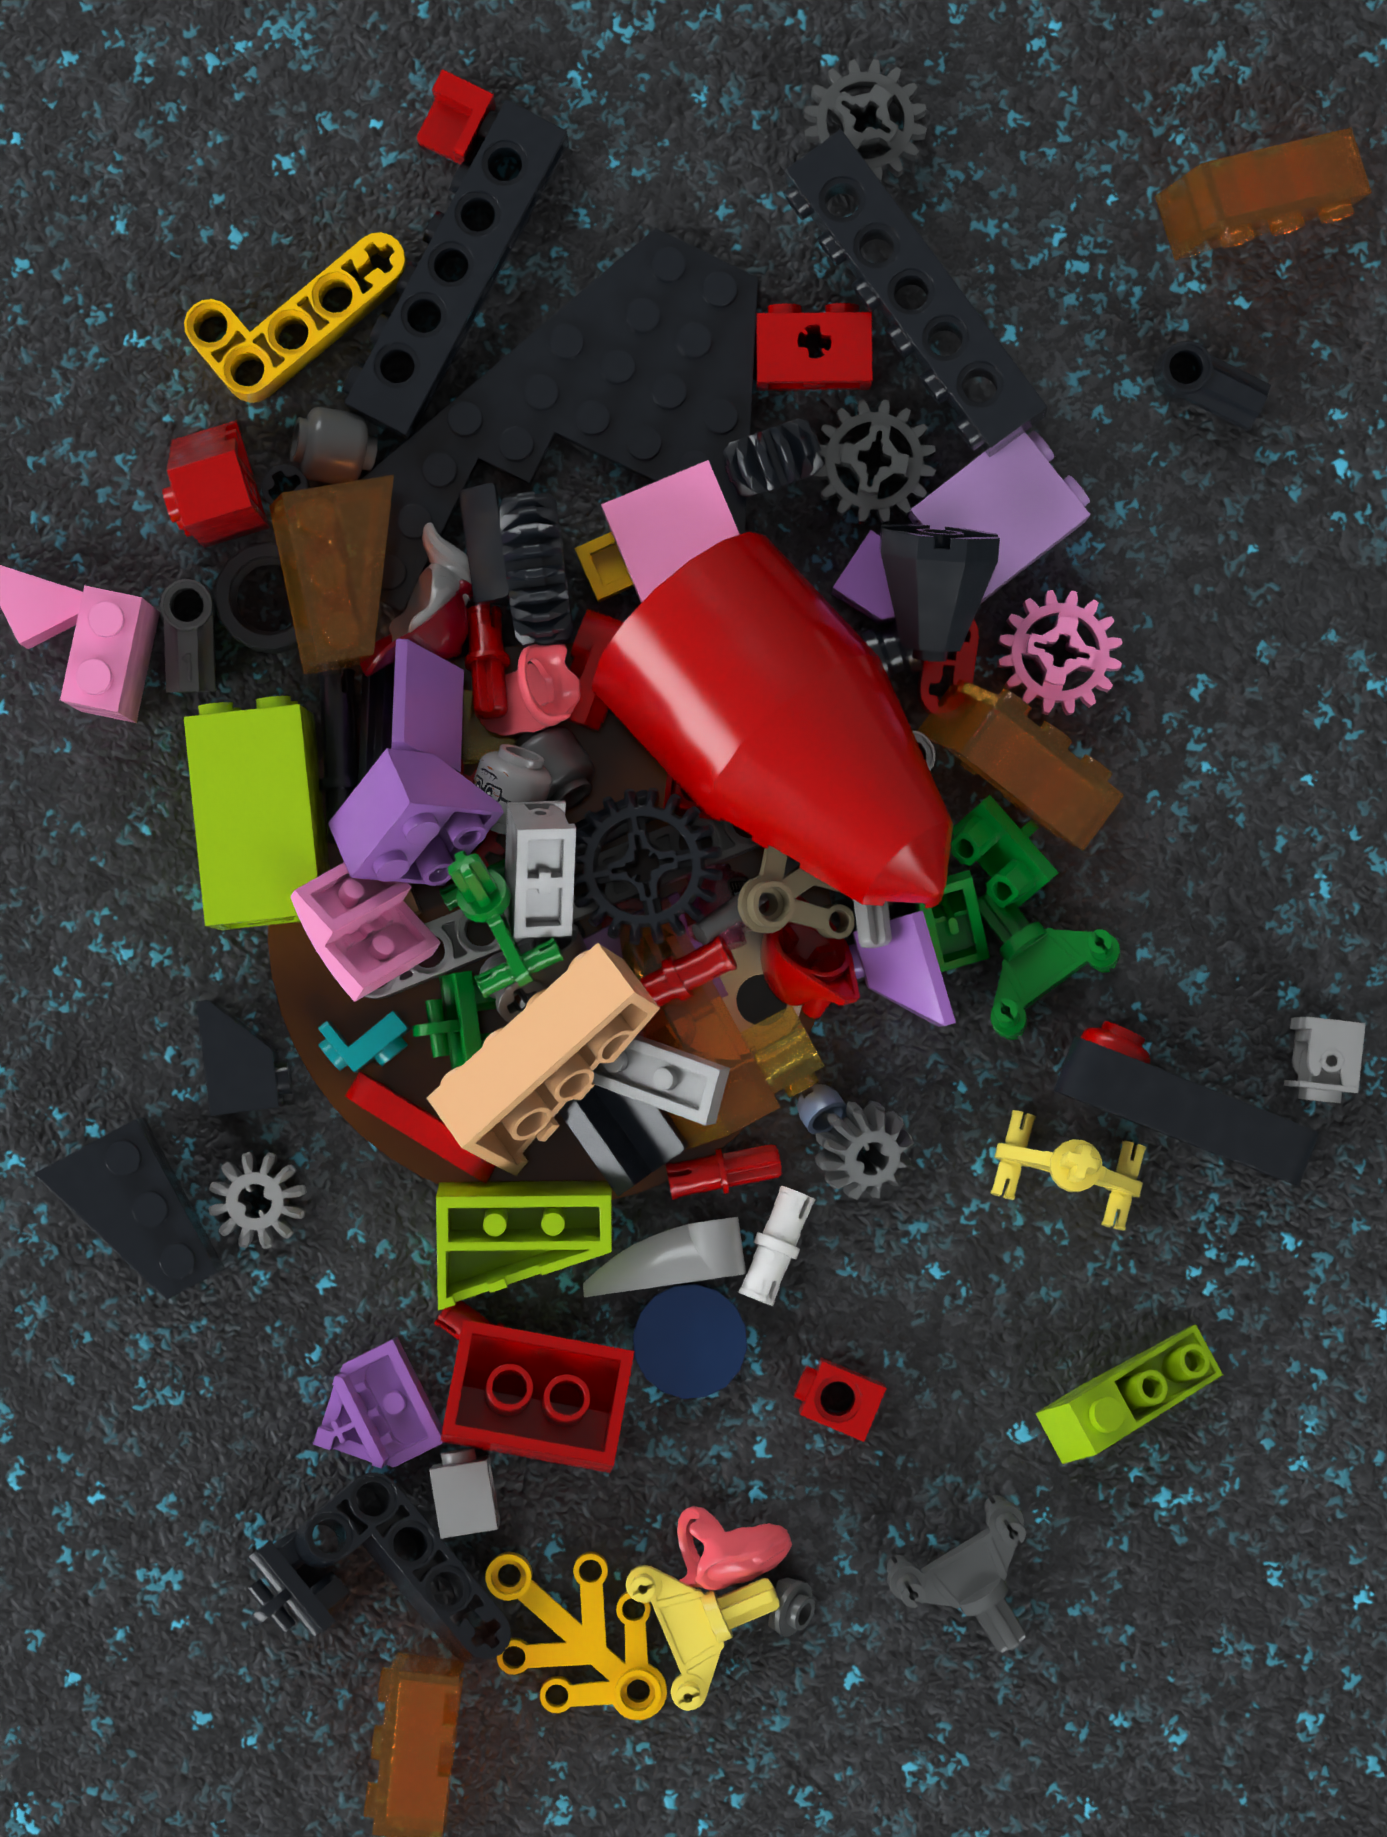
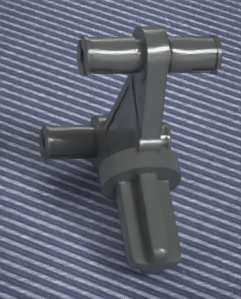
M993 1495L995 1503L992 1504L988 1498L984 1504L987 1529L921 1569L903 1555L894 1556L897 1560L896 1564L890 1558L886 1569L888 1572L887 1583L892 1594L896 1598L901 1599L906 1606L916 1608L918 1607L916 1602H920L921 1604L929 1603L961 1608L965 1615L976 1616L995 1649L1004 1652L1009 1649L1011 1651L1016 1649L1025 1638L1024 1628L1005 1599L1008 1586L1004 1580L1007 1578V1571L1015 1548L1018 1546V1540L1021 1543L1024 1541L1026 1531L1023 1527L1024 1518L1019 1508L1014 1503L1007 1501L1003 1496Z

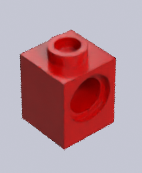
M821 1357L816 1369L806 1365L793 1397L802 1401L799 1408L800 1415L864 1442L887 1388L881 1382ZM837 1381L848 1384L852 1388L854 1396L851 1405L846 1410L831 1412L823 1407L820 1400L821 1393L828 1384Z

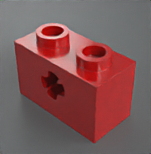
M783 303L769 305L768 313H757V391L870 390L873 381L872 312H859L858 304L833 303L825 305V312L802 313L801 305ZM816 334L819 335L820 344L829 345L830 349L827 351L822 348L819 358H810L808 349L798 347V342L806 344L807 335Z

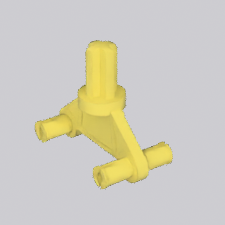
M1012 1110L1005 1144L998 1143L994 1158L1000 1160L991 1194L1000 1197L1003 1193L1005 1181H1007L1003 1198L1014 1200L1022 1169L1021 1166L1050 1172L1052 1180L1060 1188L1068 1192H1081L1093 1185H1097L1111 1191L1101 1224L1106 1227H1111L1114 1224L1113 1229L1124 1231L1132 1197H1140L1143 1183L1138 1181L1137 1178L1146 1147L1141 1144L1134 1146V1142L1122 1141V1149L1116 1172L1102 1166V1159L1097 1149L1084 1140L1072 1139L1063 1142L1053 1152L1028 1149L1027 1146L1036 1116L1027 1113L1024 1116L1020 1129L1024 1112Z
M640 1565L632 1569L626 1580V1589L632 1599L641 1603H652L681 1672L672 1683V1700L679 1708L686 1711L697 1709L705 1701L721 1650L724 1648V1642L733 1638L731 1629L774 1612L780 1607L777 1593L768 1578H762L719 1597L715 1591L704 1593L701 1589H695L648 1565Z

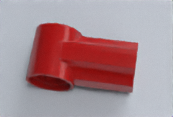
M587 609L570 655L573 658L570 671L580 680L581 698L571 716L565 719L566 721L597 732L600 731L609 708L592 690L593 677L602 653L623 624V621Z

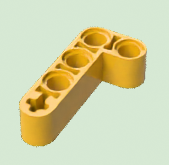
M382 232L371 233L359 240L251 332L248 331L232 310L223 302L207 299L197 302L187 312L184 320L185 333L197 352L237 398L249 403L261 402L275 393L396 291L398 281L408 264L406 255L399 241L393 236ZM378 253L382 258L390 256L389 260L393 268L387 273H384L379 268L372 271L373 266L370 261L372 255ZM353 270L357 271L360 279L364 278L369 289L366 293H362L355 278L349 274ZM343 287L351 291L352 300L347 309L333 313L323 308V298L329 290ZM210 317L224 318L227 321V330L222 339L210 343L199 339L200 326L206 319ZM298 323L308 328L307 340L301 347L289 350L279 345L280 333L286 326ZM247 360H256L264 364L263 377L253 386L239 385L235 379L237 368Z

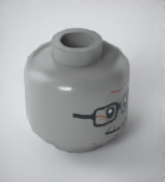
M502 744L499 751L489 752L480 759L473 784L496 800L504 812L490 829L491 831L506 835L507 802L547 800L552 785V777L549 771L543 767L544 758L539 754L522 747Z

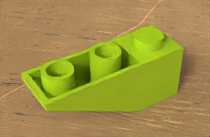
M1195 1324L1078 1386L1035 1414L1062 1464L1097 1455L1223 1374Z

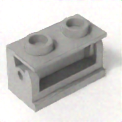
M565 801L507 802L505 882L510 888L511 899L509 906L504 912L514 938L572 936L575 824H568L565 816Z
M1315 1017L1291 1018L1290 1029L1295 1030L1292 1063L1298 1079L1297 1081L1284 1080V1086L1299 1087L1298 1099L1341 1103L1342 1092L1358 1093L1366 1023Z

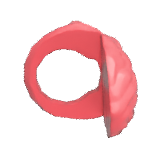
M533 644L521 651L518 659V670L505 675L508 711L501 718L480 719V723L485 726L486 730L501 736L535 733L549 726H555L571 716L581 698V684L579 678L570 671L565 663L567 647L564 644Z
M689 1507L683 1510L678 1519L677 1534L679 1547L687 1567V1575L680 1579V1581L691 1587L704 1588L709 1591H718L752 1581L762 1574L773 1570L786 1557L792 1546L788 1531L782 1526L768 1523L754 1527H740L725 1532L719 1521L705 1508ZM693 1536L704 1545V1552L701 1557L695 1548Z

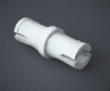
M780 1186L774 1208L763 1233L757 1232L753 1242L758 1246L738 1293L767 1305H774L780 1283L791 1258L796 1260L800 1249L796 1245L805 1220L815 1202L814 1198L785 1186Z

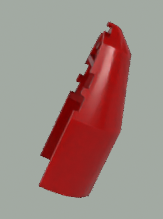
M749 531L720 541L689 560L655 588L623 622L602 653L592 683V690L705 814L719 822L723 818L752 835V841L766 849L769 846L777 849L799 862L800 869L862 905L884 906L885 901L924 903L925 908H932L938 905L942 900L947 882L953 823L879 656L778 548L762 534Z

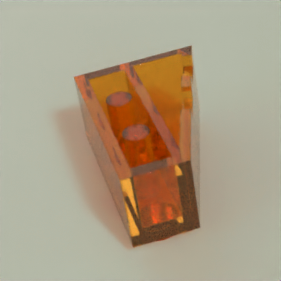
M1351 127L1201 163L1155 195V199L1174 260L1176 261L1219 247L1229 248L1254 239L1255 236L1271 232L1272 236L1286 234L1305 226V221L1320 218L1321 224L1344 219L1354 214L1352 205L1372 192Z

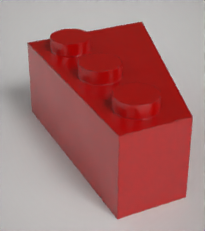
M237 420L171 441L166 470L171 486L163 488L162 494L172 523L176 522L179 530H184L186 537L193 536L206 548L270 528Z

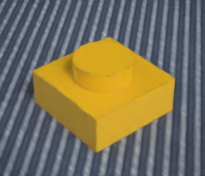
M611 532L574 548L598 603L634 587Z

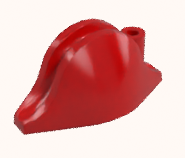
M801 895L795 898L797 900L809 903ZM769 900L765 902L766 911L769 908ZM829 921L831 929L836 931L837 928ZM787 922L779 931L763 933L760 945L762 971L769 988L782 1002L791 1006L802 1005V1010L808 1017L818 1019L831 1002L837 1005L854 1003L860 998L852 954L844 938H825L818 933L816 928Z

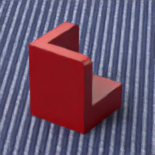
M442 69L432 88L435 100L417 135V142L419 145L461 165L464 160L470 161L479 143L476 141L478 131L490 110L495 111L496 103L494 94Z

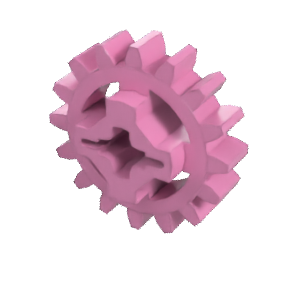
M1053 590L1047 591L1044 597V606L1040 608L1035 601L1028 598L1023 603L1027 617L1023 619L1011 613L1006 620L1010 627L1015 630L1014 635H1000L998 638V644L1010 649V655L1000 658L997 661V665L999 668H1012L1014 673L1005 683L1006 688L1012 689L1021 685L1026 691L1020 703L1026 706L1035 697L1042 700V714L1045 715L1050 713L1055 703H1061L1065 715H1072L1075 709V700L1079 698L1083 704L1090 708L1096 703L1094 693L1092 692L1094 687L1108 692L1113 686L1110 680L1104 676L1105 671H1118L1122 665V662L1109 657V651H1113L1122 645L1121 638H1107L1105 632L1114 623V619L1111 616L1098 621L1093 616L1099 604L1096 600L1091 601L1084 609L1077 606L1078 596L1075 591L1069 593L1064 603H1058ZM1057 616L1053 629L1044 635L1026 634L1028 629L1037 621L1046 617ZM1078 622H1081L1090 631L1095 640L1097 650L1095 647L1085 645L1077 632ZM1058 639L1066 641L1065 650L1073 653L1074 657H1077L1076 659H1067L1061 667L1054 666L1053 655L1046 653L1045 649H1042L1043 647H1052ZM1022 656L1025 659L1033 660L1042 674L1040 685L1027 673ZM1076 670L1093 672L1090 678L1082 685L1074 689L1062 691L1066 677Z

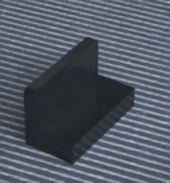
M594 1085L582 1100L573 1099L567 1101L558 1111L618 1197L688 1147V1142L665 1110Z

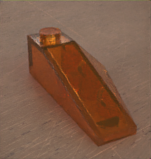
M668 898L661 901L662 911L672 906ZM642 911L636 915H645V912ZM670 923L662 925L665 934L664 943L655 944L651 936V928L644 927L641 944L634 945L630 943L629 938L631 926L625 924L619 935L623 959L636 977L640 979L661 968V961L672 955L678 959L695 950L688 934L686 933L679 937L673 932ZM712 980L694 989V996L682 1002L677 998L660 1007L638 1034L730 1068L716 1124L703 1125L667 1112L688 1142L687 1149L728 1136L780 1108L776 1097Z

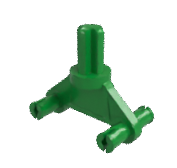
M459 851L454 854L456 861L448 866V874L454 883L439 889L442 899L449 911L459 906L468 919L474 922H487L507 961L474 976L484 998L514 982H517L520 987L533 982L532 973H536L564 960L554 937L524 952V954L521 953L504 913L511 899L510 888L505 882V858L486 868L482 859L476 853L467 855L465 851Z
M986 892L978 899L980 915L1003 944L999 949V954L1004 960L1002 961L1001 975L991 1012V1024L996 1033L1008 1040L1018 1039L1017 1036L1023 1035L1027 1026L1026 1008L1085 965L1089 964L1098 972L1108 973L1110 972L1109 969H1114L1119 961L1120 946L1116 938L1105 930L1097 929L1094 932L1045 929L1040 922L1030 924L1014 903L1004 908L999 907Z

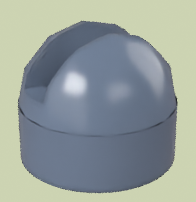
M824 1084L811 1085L812 1093L807 1096L804 1093L799 1095L797 1102L799 1117L811 1134L828 1132L833 1126L828 1121L827 1113H834L842 1119L846 1117L847 1105L834 1088Z

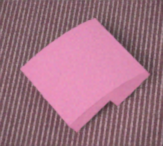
M343 862L295 889L291 895V900L304 930L317 953L341 987L356 1002L433 956L441 942L403 901L411 889L408 883L351 878Z

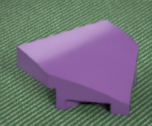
M398 1337L342 1364L341 1371L334 1377L332 1393L313 1445L327 1450L335 1449L372 1462V1466L382 1469L385 1465L396 1467L444 1443L440 1442L443 1427Z

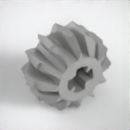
M252 1152L243 1153L242 1165L244 1175L234 1164L226 1162L221 1169L232 1184L228 1185L223 1182H212L210 1184L209 1190L214 1194L226 1196V1203H217L210 1206L209 1214L217 1216L228 1212L231 1218L221 1225L219 1233L222 1236H227L238 1226L242 1227L238 1238V1245L242 1248L249 1247L255 1230L258 1232L262 1248L272 1247L274 1238L271 1226L282 1237L290 1238L294 1231L283 1216L286 1215L294 1219H302L305 1216L306 1210L300 1206L289 1204V1198L300 1197L306 1194L305 1185H297L287 1189L284 1182L293 1177L297 1170L290 1164L284 1167L277 1175L273 1174L277 1163V1155L274 1153L266 1154L260 1171H258L254 1154ZM256 1184L265 1187L264 1197L272 1200L269 1210L264 1208L258 1211L260 1216L253 1215L251 1213L252 1204L244 1200L246 1190L248 1192L257 1190Z

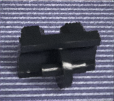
M296 1530L279 1539L274 1544L271 1540L248 1557L276 1592L274 1595L261 1578L253 1583L247 1590L261 1607L249 1619L255 1626H258L270 1617L284 1634L297 1623L283 1607L286 1604L309 1634L315 1637L336 1622L332 1616L341 1608L351 1593L332 1571L327 1573L311 1588L306 1585L296 1572L297 1569L305 1564L300 1560L295 1551L294 1539Z

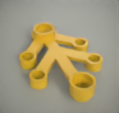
M592 1551L585 1552L577 1558L574 1564V1578L580 1584L582 1624L532 1580V1568L524 1556L515 1552H504L492 1559L485 1576L489 1591L501 1600L511 1601L518 1599L565 1641L528 1644L521 1638H510L508 1647L517 1646L521 1648L525 1653V1661L519 1666H511L505 1662L502 1653L497 1656V1663L502 1671L510 1675H518L527 1668L592 1665L608 1679V1681L572 1684L567 1678L562 1676L548 1678L541 1687L540 1702L551 1713H562L570 1707L613 1704L622 1716L631 1720H645L661 1710L667 1696V1684L662 1673L648 1663L646 1621L650 1616L651 1603H643L645 1611L642 1616L629 1618L624 1614L622 1606L625 1601L631 1599L630 1595L626 1591L618 1599L616 1613L619 1620L625 1624L624 1662L606 1646L603 1582L608 1574V1564L601 1554ZM595 1560L600 1564L602 1573L597 1579L587 1580L581 1575L580 1566L584 1561ZM507 1564L516 1566L521 1574L520 1580L513 1585L503 1583L499 1578V1570L502 1566ZM642 1680L647 1683L650 1689L647 1697L641 1700L630 1697L627 1687L632 1681ZM552 1685L565 1687L568 1692V1699L559 1705L551 1703L546 1696L548 1688Z

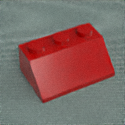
M463 1319L440 1442L610 1473L615 1463L634 1351Z

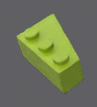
M607 1181L439 1182L436 1194L438 1311L487 1291L492 1293L507 1288L508 1284L538 1274L545 1275L611 1253L612 1188Z

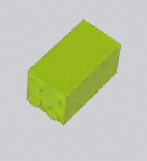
M291 696L256 699L257 709L249 710L233 707L232 702L203 704L198 706L199 715L184 717L204 922L207 927L218 930H230L301 922L291 900L292 893L295 889L330 870L322 793L319 792V779L321 778L314 714L298 704L297 701H291Z

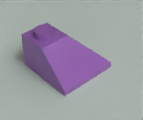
M923 910L890 920L892 939L888 945L883 947L863 948L859 944L857 931L851 933L854 944L849 945V949L853 958L856 978L864 977L868 989L938 1027L956 1023Z

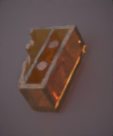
M394 475L284 492L269 506L304 675L358 666L374 654Z
M959 679L956 685H953V683L939 700V708L935 714L930 713L917 730L927 736L931 743L933 742L946 748L962 761L959 764L961 767L974 776L976 773L1004 794L1003 798L1058 839L1082 851L1085 850L1124 796L1108 782L1113 775L1110 770L1089 755L1085 754L1081 760L1068 750L1072 743L1068 736L1048 722L1044 721L1041 727L1027 717L1032 708L1005 688L998 695Z
M397 1653L390 1667H382L378 1702H385L383 1725L375 1724L371 1749V1759L380 1760L377 1783L368 1782L364 1807V1817L374 1818L372 1835L384 1837H444L465 1663L460 1660Z

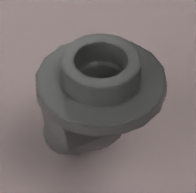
M784 1578L778 1580L775 1589L780 1607L776 1611L769 1613L768 1626L777 1631L779 1635L790 1637L798 1630H803L809 1624L814 1614L815 1601L812 1598V1590L808 1583ZM748 1584L734 1585L732 1591Z

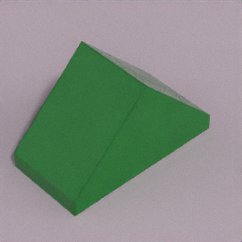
M970 870L947 876L945 891L938 905L932 908H925L924 903H914L916 912L923 910L941 972L990 958Z

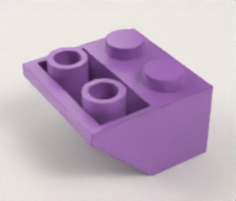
M386 748L332 817L328 825L351 878L444 886L451 879L448 874V866L456 861L454 854L459 851H465L467 855H470L476 846L484 840L486 834L504 812L496 800L435 754Z

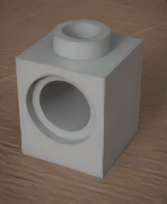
M464 1448L441 1453L442 1463L433 1464L429 1470L440 1539L497 1530L501 1522L490 1455L476 1457L475 1448Z

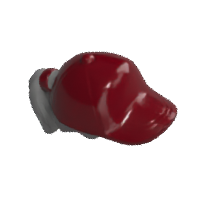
M432 523L425 524L422 535L423 545L431 564L419 576L405 611L390 623L389 630L391 634L376 641L364 652L360 666L367 677L395 662L396 639H408L446 661L462 653V645L469 630V616L466 604L473 596L468 556L443 539Z

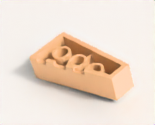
M597 943L590 950L576 956L570 963L568 970L547 989L534 994L527 1002L525 1009L511 1022L491 1033L484 1041L483 1047L462 1066L449 1071L443 1077L440 1086L427 1099L461 1148L517 1176L528 1163L522 1153L535 1138L538 1141H547L560 1126L554 1118L558 1111L567 1101L573 1099L582 1100L595 1085L593 1083V1071L600 1063L614 1062L657 1013L660 1007L624 959Z

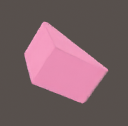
M0 565V607L20 645L30 649L76 625L83 595L82 591Z

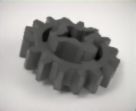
M873 59L868 72H860L856 60H850L847 76L842 77L832 68L827 72V80L830 86L828 89L819 85L813 86L811 96L819 103V106H805L803 118L816 123V125L804 130L805 142H819L821 144L830 137L826 121L828 114L832 117V121L840 126V129H842L859 154L872 150H879L884 153L879 157L864 159L880 182L882 180V171L888 169L891 174L898 178L903 172L900 158L904 157L907 160L915 161L919 154L917 147L910 141L925 140L927 128L914 123V121L925 116L926 105L920 103L911 104L910 101L916 95L918 87L915 83L900 87L898 82L901 69L895 67L887 76L880 74L879 60ZM856 88H872L870 93L851 96L847 93V91ZM892 101L896 103L901 112L903 132L898 129L899 126L890 120L888 109ZM867 113L872 114L875 117L874 128L867 127L863 133L856 131V118L862 120Z
M865 399L859 400L856 416L851 417L846 410L841 408L836 414L840 426L836 429L824 424L820 430L821 435L829 442L828 446L820 445V455L822 460L825 461V465L822 466L817 474L812 475L815 480L827 479L829 483L821 492L820 497L825 501L837 496L841 500L837 510V515L840 517L845 515L850 508L858 510L857 517L858 524L860 525L866 523L869 513H877L882 525L888 524L890 510L896 508L904 517L909 515L911 508L907 498L911 496L915 499L923 500L927 495V491L918 481L919 479H933L936 471L934 468L923 464V460L935 454L934 445H920L919 440L926 433L927 427L925 424H921L911 429L907 425L911 412L908 408L902 410L897 417L890 415L889 400L883 399L878 412H870ZM870 426L869 435L856 444L846 442L840 444L854 430ZM891 430L904 440L911 457L907 454L898 453L889 439ZM879 439L881 461L889 464V467H880L877 475H874L872 486L869 487L867 486L869 475L866 473L867 466L865 463L858 461V458H867L870 450L874 448L875 440ZM836 467L841 471H847L851 474L858 485L857 495L850 492L843 485L837 474ZM907 481L897 493L887 498L877 499L879 489L889 482Z

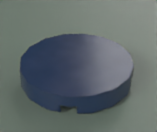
M699 1284L674 1285L654 1295L640 1312L633 1333L635 1359L645 1378L663 1393L682 1399L707 1397L725 1388L740 1371L747 1351L745 1323L735 1304L720 1291Z

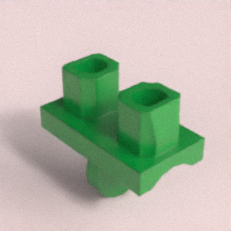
M991 795L985 798L953 827L952 834L954 837L951 840L950 852L961 864L971 866L977 861L991 877L985 883L987 887L986 893L999 907L1004 908L1012 903L1017 907L1021 906L1059 873L1028 838L1039 828L1037 823L1031 819L1022 828H1019Z
M472 971L439 976L442 999L425 1001L428 1023L412 1026L413 1037L430 1035L433 1057L450 1055L451 1069L462 1066L483 1047L484 1041L491 1034H480L477 1011L497 1009L496 999L489 996L484 998L476 983L477 981L472 977Z

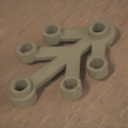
M771 846L768 849L765 848L759 876L748 880L739 893L738 911L744 924L751 930L759 933H773L782 929L787 922L816 928L818 933L825 938L843 939L850 935L855 925V918L849 907L843 904H826L820 907L795 899L812 886L837 892L840 891L800 869L799 866L784 875L787 855ZM763 893L769 900V908L764 914L759 911V898ZM836 911L840 916V926L836 931H833L829 925V919L831 914Z

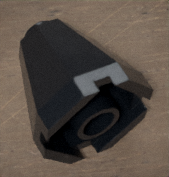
M919 524L881 525L879 549L902 647L913 649V659L942 662L947 661V652L961 650L998 563L1000 544L998 534L958 527H945V530L930 529V525Z

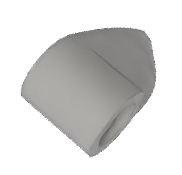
M738 1217L686 1224L633 1244L610 1259L583 1283L584 1297L746 1274Z

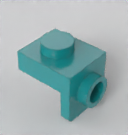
M392 1011L351 1045L331 1021H326L318 1027L325 1037L318 1045L339 1071L348 1065L354 1073H358L373 1060H376L381 1067L405 1049L408 1044L402 1036L409 1032L411 1027L397 1011Z

